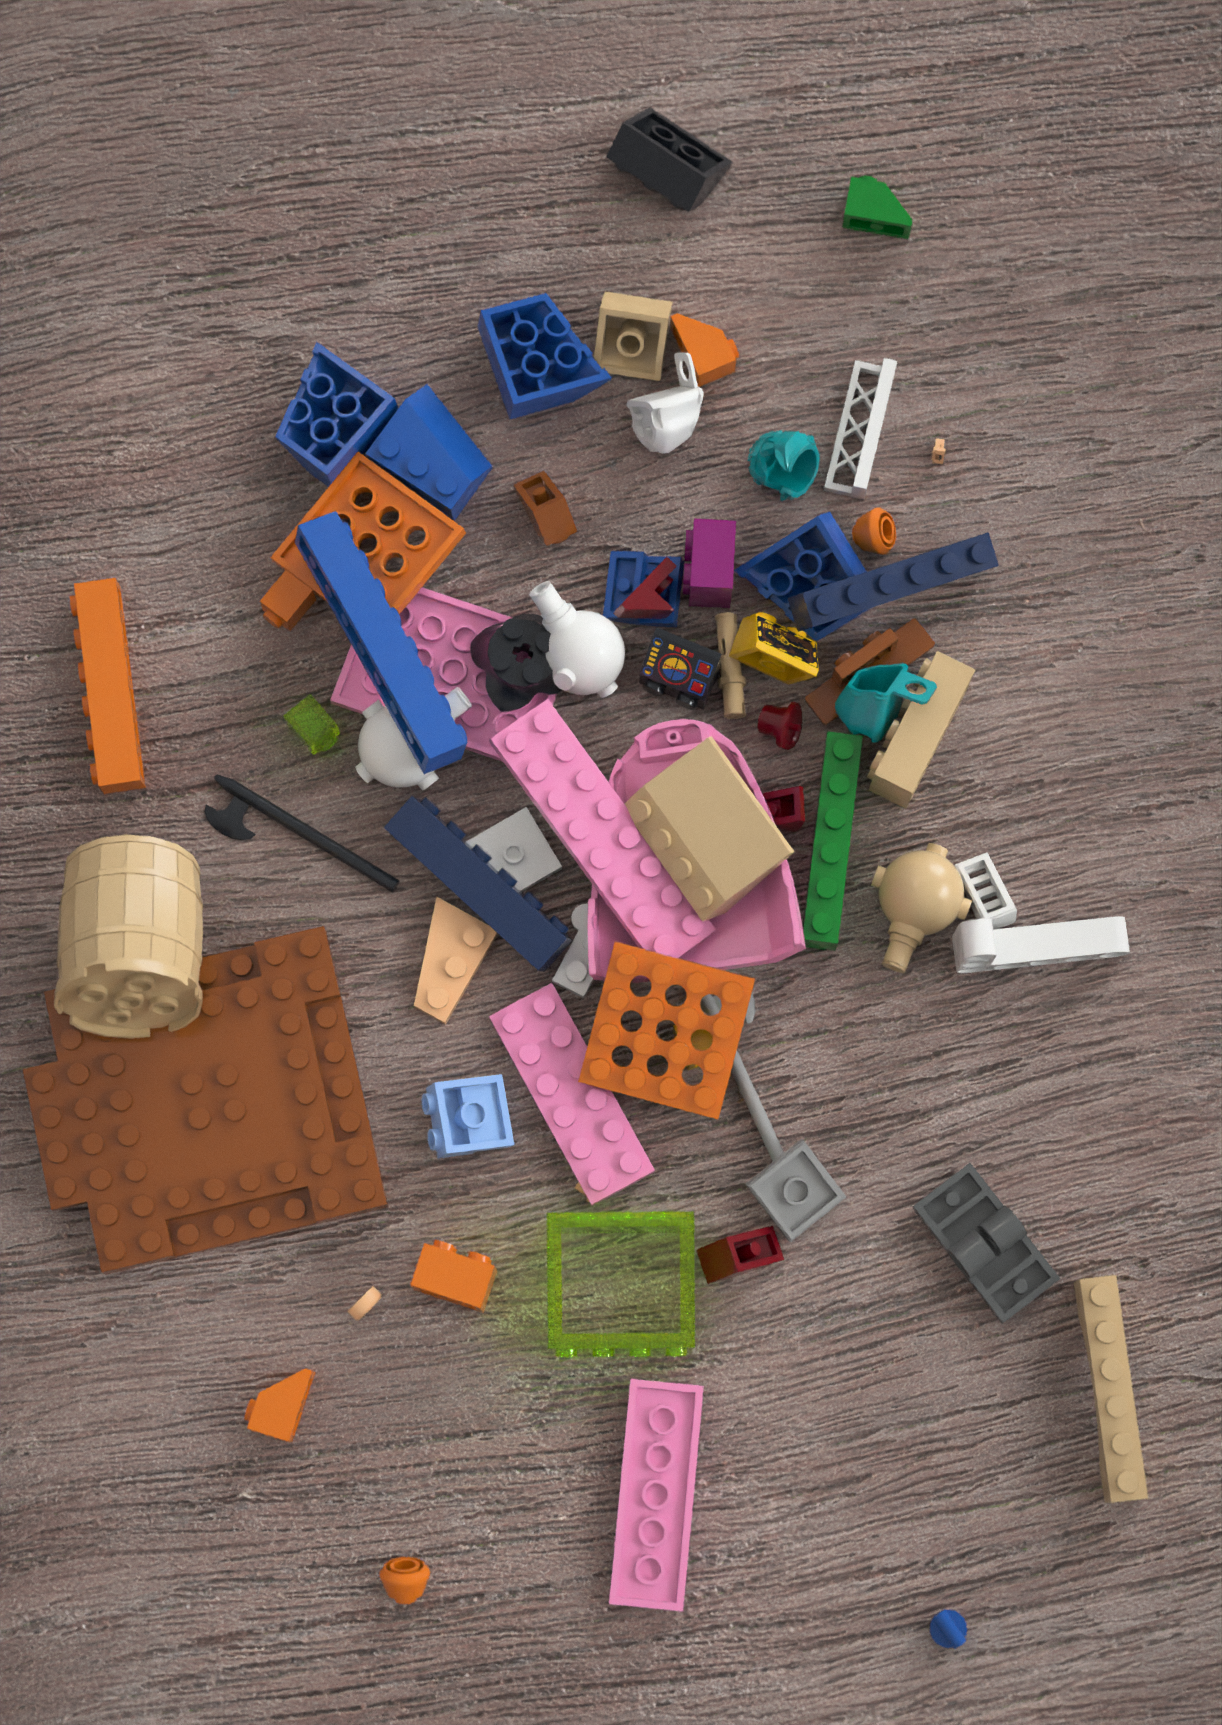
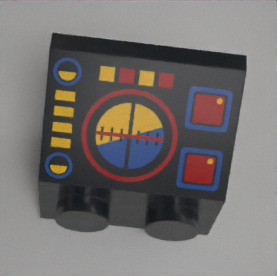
M656 627L639 674V683L644 685L643 689L653 695L661 697L664 693L676 698L675 702L684 708L695 710L698 707L704 710L720 673L722 654Z

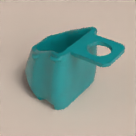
M904 663L872 666L858 670L838 696L835 702V710L851 733L864 734L871 739V742L876 743L883 739L894 719L896 720L903 698L918 704H927L935 693L937 684L909 673L908 665ZM911 683L920 684L926 689V692L923 694L910 693L907 691L906 685Z

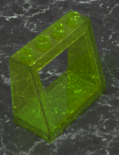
M694 1211L547 1213L548 1350L556 1351V1357L560 1358L578 1357V1350H592V1357H614V1350H629V1357H650L651 1350H665L667 1357L687 1356V1350H694ZM680 1233V1333L563 1334L562 1234Z

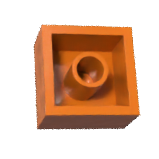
M434 1240L433 1245L424 1243L410 1286L415 1291L484 1313L497 1274L495 1266L491 1265L492 1260H490V1257L473 1251H469L468 1257L457 1254L458 1249L455 1248L456 1246L439 1240Z

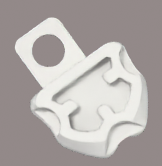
M677 352L674 355L680 386L627 401V407L631 412L633 420L632 428L640 442L651 452L663 454L671 452L691 437L698 421L703 400V390L697 385L693 360L689 353ZM683 361L686 363V365H687V367H688V371H689V378H688V379L686 378V376L684 375V372H683V368H682V362H683Z

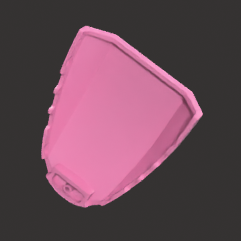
M671 720L645 729L634 737V743L621 759H617L609 779V784L623 803H625L643 785L706 738L712 736L774 822L759 785L742 753L732 740H729L712 725L698 720ZM786 859L728 912L709 919L716 931L679 958L722 970L777 963L806 949L799 904L788 860ZM592 884L591 898L588 899L589 975L594 980L605 981L615 941L635 947L638 946ZM640 975L634 977L631 983L648 982L650 980Z

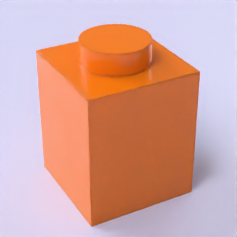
M285 570L260 600L261 607L265 612L262 616L274 627L279 629L282 625L291 631L316 601L313 589Z

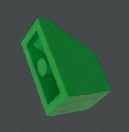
M871 176L851 177L842 228L909 240L913 219L886 183L880 182Z

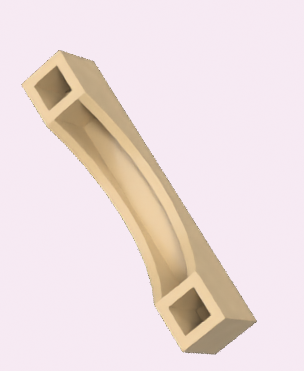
M1112 1275L1079 1279L1074 1282V1289L1094 1392L1099 1440V1464L1105 1503L1148 1499L1117 1277Z

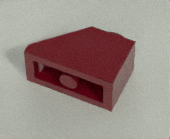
M773 1225L725 1237L696 1249L707 1284L730 1279L785 1260Z

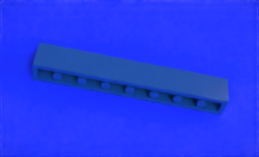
M334 511L298 525L295 539L298 550L423 774L462 759L468 742L466 732L452 718L447 698L443 694L439 695L434 686V677L430 668L427 665L423 666L417 656L418 650L413 638L406 636L401 627L402 623L398 611L394 607L390 608L386 601L384 587L379 579H374L365 553L362 550L358 551L355 546L353 534L348 523L342 522L337 512Z

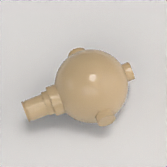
M928 843L926 851H911L897 857L887 868L879 865L877 867L871 886L879 888L881 909L886 918L891 922L888 930L890 935L888 941L890 943L882 965L890 970L905 973L913 951L922 944L925 935L942 931L956 917L965 920L972 900L964 898L962 878L956 867L946 858L948 850L940 845Z

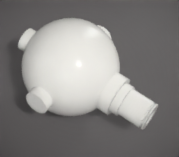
M550 581L536 586L529 595L542 613L543 626L551 633L549 652L546 653V658L553 670L552 677L555 685L566 692L576 695L598 693L600 698H604L612 694L618 687L615 680L619 676L625 660L624 641L617 627L608 618L596 612L576 611L571 603H566L565 600L561 599Z
M458 687L445 695L454 720L472 707L467 696ZM377 700L362 712L367 720L359 734L358 751L361 762L355 768L365 782L369 783L376 779L382 784L397 788L418 784L423 791L439 779L434 771L423 774L386 706H383Z

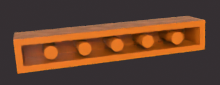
M116 578L75 583V595L70 596V607L73 617L78 616L79 629H74V640L76 649H82L83 662L78 663L80 682L86 683L87 696H82V707L85 717L90 716L91 729L86 730V740L89 751L94 750L95 763L90 764L93 785L98 784L103 794L146 788L121 587Z

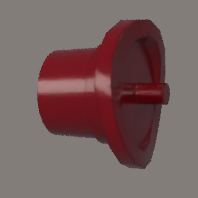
M791 702L788 707L766 704L758 718V732L774 737L776 745L780 749L789 750L793 748L798 742L802 731L803 719L800 703Z

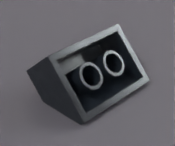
M651 107L622 123L606 156L615 163V166L620 171L634 175L642 181V184L647 189L661 193L670 199V203L674 207L688 212L697 208L706 200L732 164L731 160Z

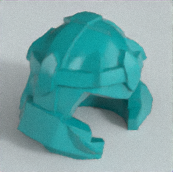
M771 431L761 435L749 449L747 461L750 462L748 470L757 485H764L779 490L781 501L787 499L792 501L794 498H798L806 493L814 482L819 469L820 454L813 435H806L799 431Z

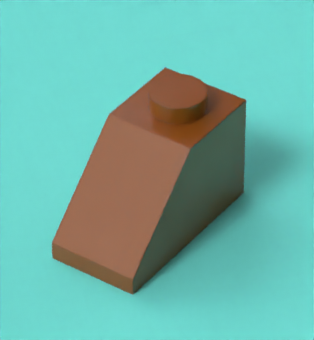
M545 471L513 485L536 533L546 546L561 543L570 535L578 532L565 497Z

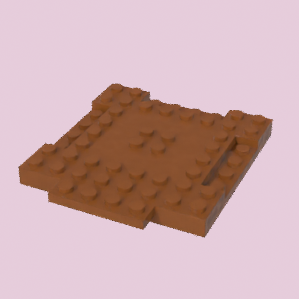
M324 926L254 942L255 945L202 957L198 984L203 991V1003L199 1016L186 1027L173 1032L168 1031L169 1025L161 1028L150 1029V1037L133 1039L105 1037L83 1031L70 1024V1015L63 1011L62 1014L57 1012L54 1007L55 989L44 991L58 1061L23 1069L51 1210L57 1211L87 1203L101 1273L107 1275L389 1207L330 943Z

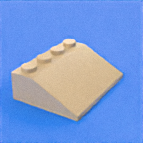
M712 736L706 738L643 785L624 803L636 828L702 921L728 912L794 853V850Z

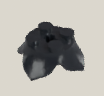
M520 614L514 616L504 623L485 628L471 642L470 652L472 660L477 667L485 671L488 696L501 712L524 707L529 704L537 693L552 695L563 691L555 685L552 677L553 670L546 658V653L549 652L551 633L543 626L541 615ZM524 651L528 653L531 659L525 658L523 663L516 661L517 655L514 653Z

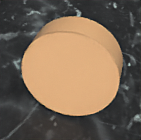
M372 1286L347 1312L355 1320L359 1321L382 1298V1294Z

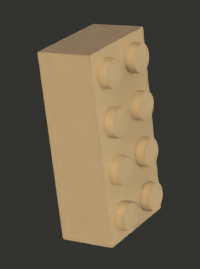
M939 651L936 652L932 661L927 658L925 659L917 676L935 682L937 689L927 704H918L908 699L904 700L898 717L902 718L901 722L894 719L885 737L882 747L887 749L886 752L878 750L869 768L870 771L867 778L872 780L869 791L907 809L969 687L975 669ZM916 683L913 686L918 688L917 691L909 690L913 694H923L926 692L922 685Z

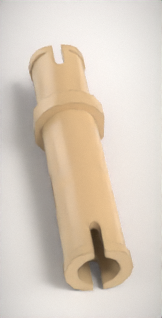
M725 612L715 616L718 652L722 654L721 678L718 679V687L722 689L724 717L727 719H740L746 716L743 687L746 686V677L742 676L741 662L728 656L738 628L737 615Z

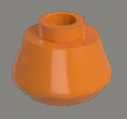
M876 507L859 517L852 528V537L855 544L859 545L864 551L879 555L887 554L896 541V528L892 516L884 509Z
M399 1557L386 1562L379 1575L390 1598L395 1599V1602L399 1604H411L423 1595L430 1577V1569L418 1558Z

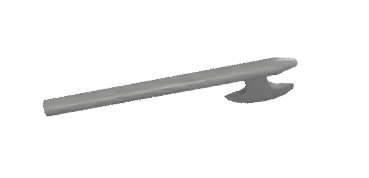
M708 994L702 998L701 1007L708 1015H714L721 1010L722 1003L719 997H712L711 994ZM751 994L745 1017L747 1024L753 1021L756 1012L753 994ZM736 1051L731 1070L732 1075L772 1161H774L784 1151L739 1053Z

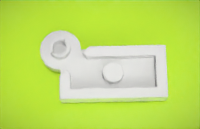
M588 904L579 905L572 913V924L578 930V933L552 979V982L583 999L594 981L589 975Z

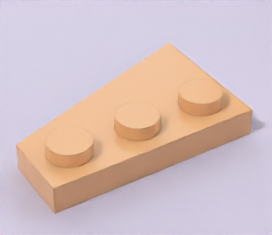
M437 896L414 1007L446 1025L498 933L486 923Z

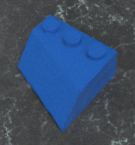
M547 293L481 310L477 327L509 419L575 402L611 380L612 377L592 357L593 353L585 343L582 344L571 329V324Z
M316 342L312 351L313 357L308 368L304 369L300 379L301 385L295 398L291 400L275 437L311 475L329 487L358 451L366 457L365 453L398 410V406L393 396Z
M428 384L403 401L365 453L368 459L453 521L456 520L492 470L490 462Z
M831 512L818 515L734 570L738 575L746 578L758 588V592L766 599H770L785 612V615L794 623L788 597L867 572ZM872 608L803 631L817 642Z

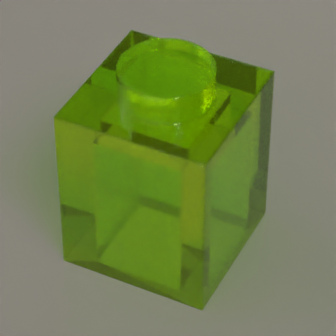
M311 694L283 715L288 727L313 755L319 750L321 752L329 750L338 740L336 737L340 734L338 725Z

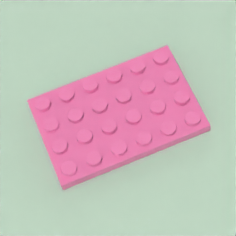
M423 587L400 613L401 627L407 637L411 636L418 650L417 656L423 666L427 665L430 668L434 677V686L439 695L443 694L445 696L458 687L467 696L472 705L471 708L454 720L466 732L468 742L465 749L502 761L489 743L490 738L546 699L553 705L557 694L537 693L529 704L520 709L501 712L489 698L486 689V673L483 669L477 667L472 660L470 652L471 642L485 628L504 623L512 617ZM351 645L330 701L333 705L362 714L365 709L377 700L383 706L385 704ZM524 651L514 653L517 655L516 661L523 663L525 658L531 659L528 653Z

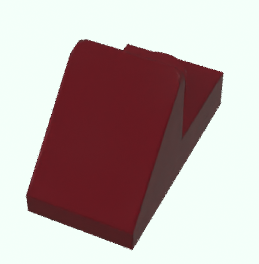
M666 557L613 614L618 618H667L674 609L660 594L673 581L669 574L677 566Z
M796 786L762 793L776 827L791 832L798 831L805 822L803 787Z

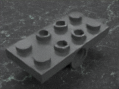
M971 1163L967 1164L912 1207L1001 1324L1061 1279L1029 1239L1026 1229L1017 1216L1001 1203Z

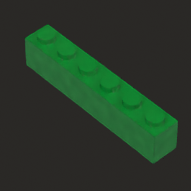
M830 731L826 735L802 926L805 947L835 951L838 945L863 739L861 735Z

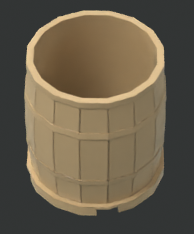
M120 835L103 837L80 845L67 857L64 869L63 892L59 906L57 957L59 980L57 981L54 994V1007L59 1014H62L63 1011L70 1015L71 1025L80 1030L105 1037L134 1039L150 1037V1029L161 1028L169 1025V1032L182 1029L199 1016L203 1003V991L198 984L202 963L203 902L200 889V867L194 855L178 844L156 837Z

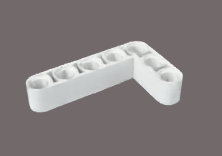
M1106 917L993 930L991 919H974L961 922L952 936L957 973H973L1112 958L1130 953L1125 917Z

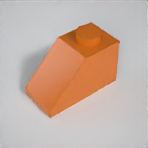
M678 313L671 315V332L680 351L689 353L692 357L698 387L735 372L736 359L739 358V353L732 339L727 340L723 330Z
M305 1368L259 1392L256 1400L250 1399L244 1416V1420L249 1421L247 1429L293 1443L316 1372Z

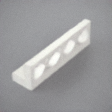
M884 358L882 366L855 360L824 491L864 500L897 365L896 360ZM859 372L879 376L878 385L865 393L857 382ZM855 390H856V392L858 393L859 397H857L856 399L853 400L854 393H855ZM873 395H875L874 401H873V405H872V403L870 402V400H869L868 398H870V397H872ZM864 402L871 413L870 418L857 425L850 415V409ZM848 422L852 428L845 432ZM867 427L866 434L864 436L861 430ZM856 433L863 447L862 450L849 457L842 446V442ZM841 454L844 460L838 463L839 455ZM859 459L858 467L856 468L853 462ZM848 465L855 476L853 487L833 483L835 472Z

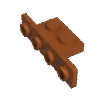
M913 618L895 632L891 628L882 634L879 630L875 631L862 642L863 648L854 654L848 651L835 661L836 667L833 670L832 678L805 697L806 704L823 725H828L839 717L835 710V702L858 670L877 665L900 663L909 666L934 647L935 642L917 619Z

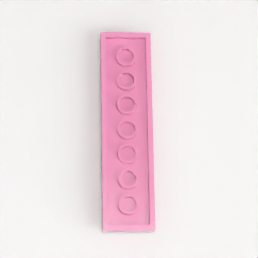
M548 699L490 738L489 743L639 948L679 958L716 931L709 920L702 921L636 828L626 805Z

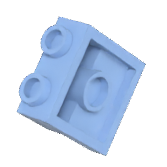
M502 1074L435 1082L426 1087V1093L422 1095L421 1100L422 1109L425 1115L431 1116L433 1129L428 1130V1145L432 1151L436 1150L438 1159L469 1155L478 1151L508 1148L514 1145Z

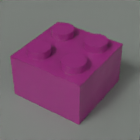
M694 518L693 530H686L684 561H691V564L684 563L682 595H689V606L731 607L736 521Z

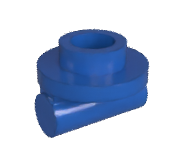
M943 1609L933 1616L929 1630L932 1639L938 1645L956 1649L967 1641L965 1639L967 1624L961 1614L954 1610Z

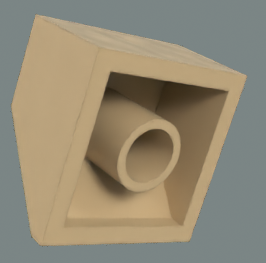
M605 291L600 306L594 359L602 369L605 368L610 374L660 381L669 332L672 302Z

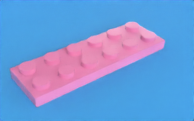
M553 983L489 1016L591 1206L655 1172L612 1091L578 1082L587 1045Z
M630 1379L609 1604L683 1611L704 1386Z

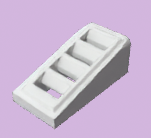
M988 853L955 864L962 878L966 896L972 900L971 907L976 919H991L993 930L1008 926L1016 921L1017 909ZM985 868L987 873L970 879L969 874ZM991 882V886L976 891L975 887ZM995 895L998 898L985 904L982 903V900Z

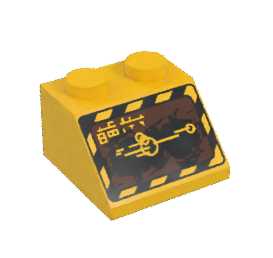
M757 612L742 619L728 655L729 657L788 685L817 676L819 671L817 643L806 638L807 634L804 631H798L795 627H783L776 623L777 619L763 612Z

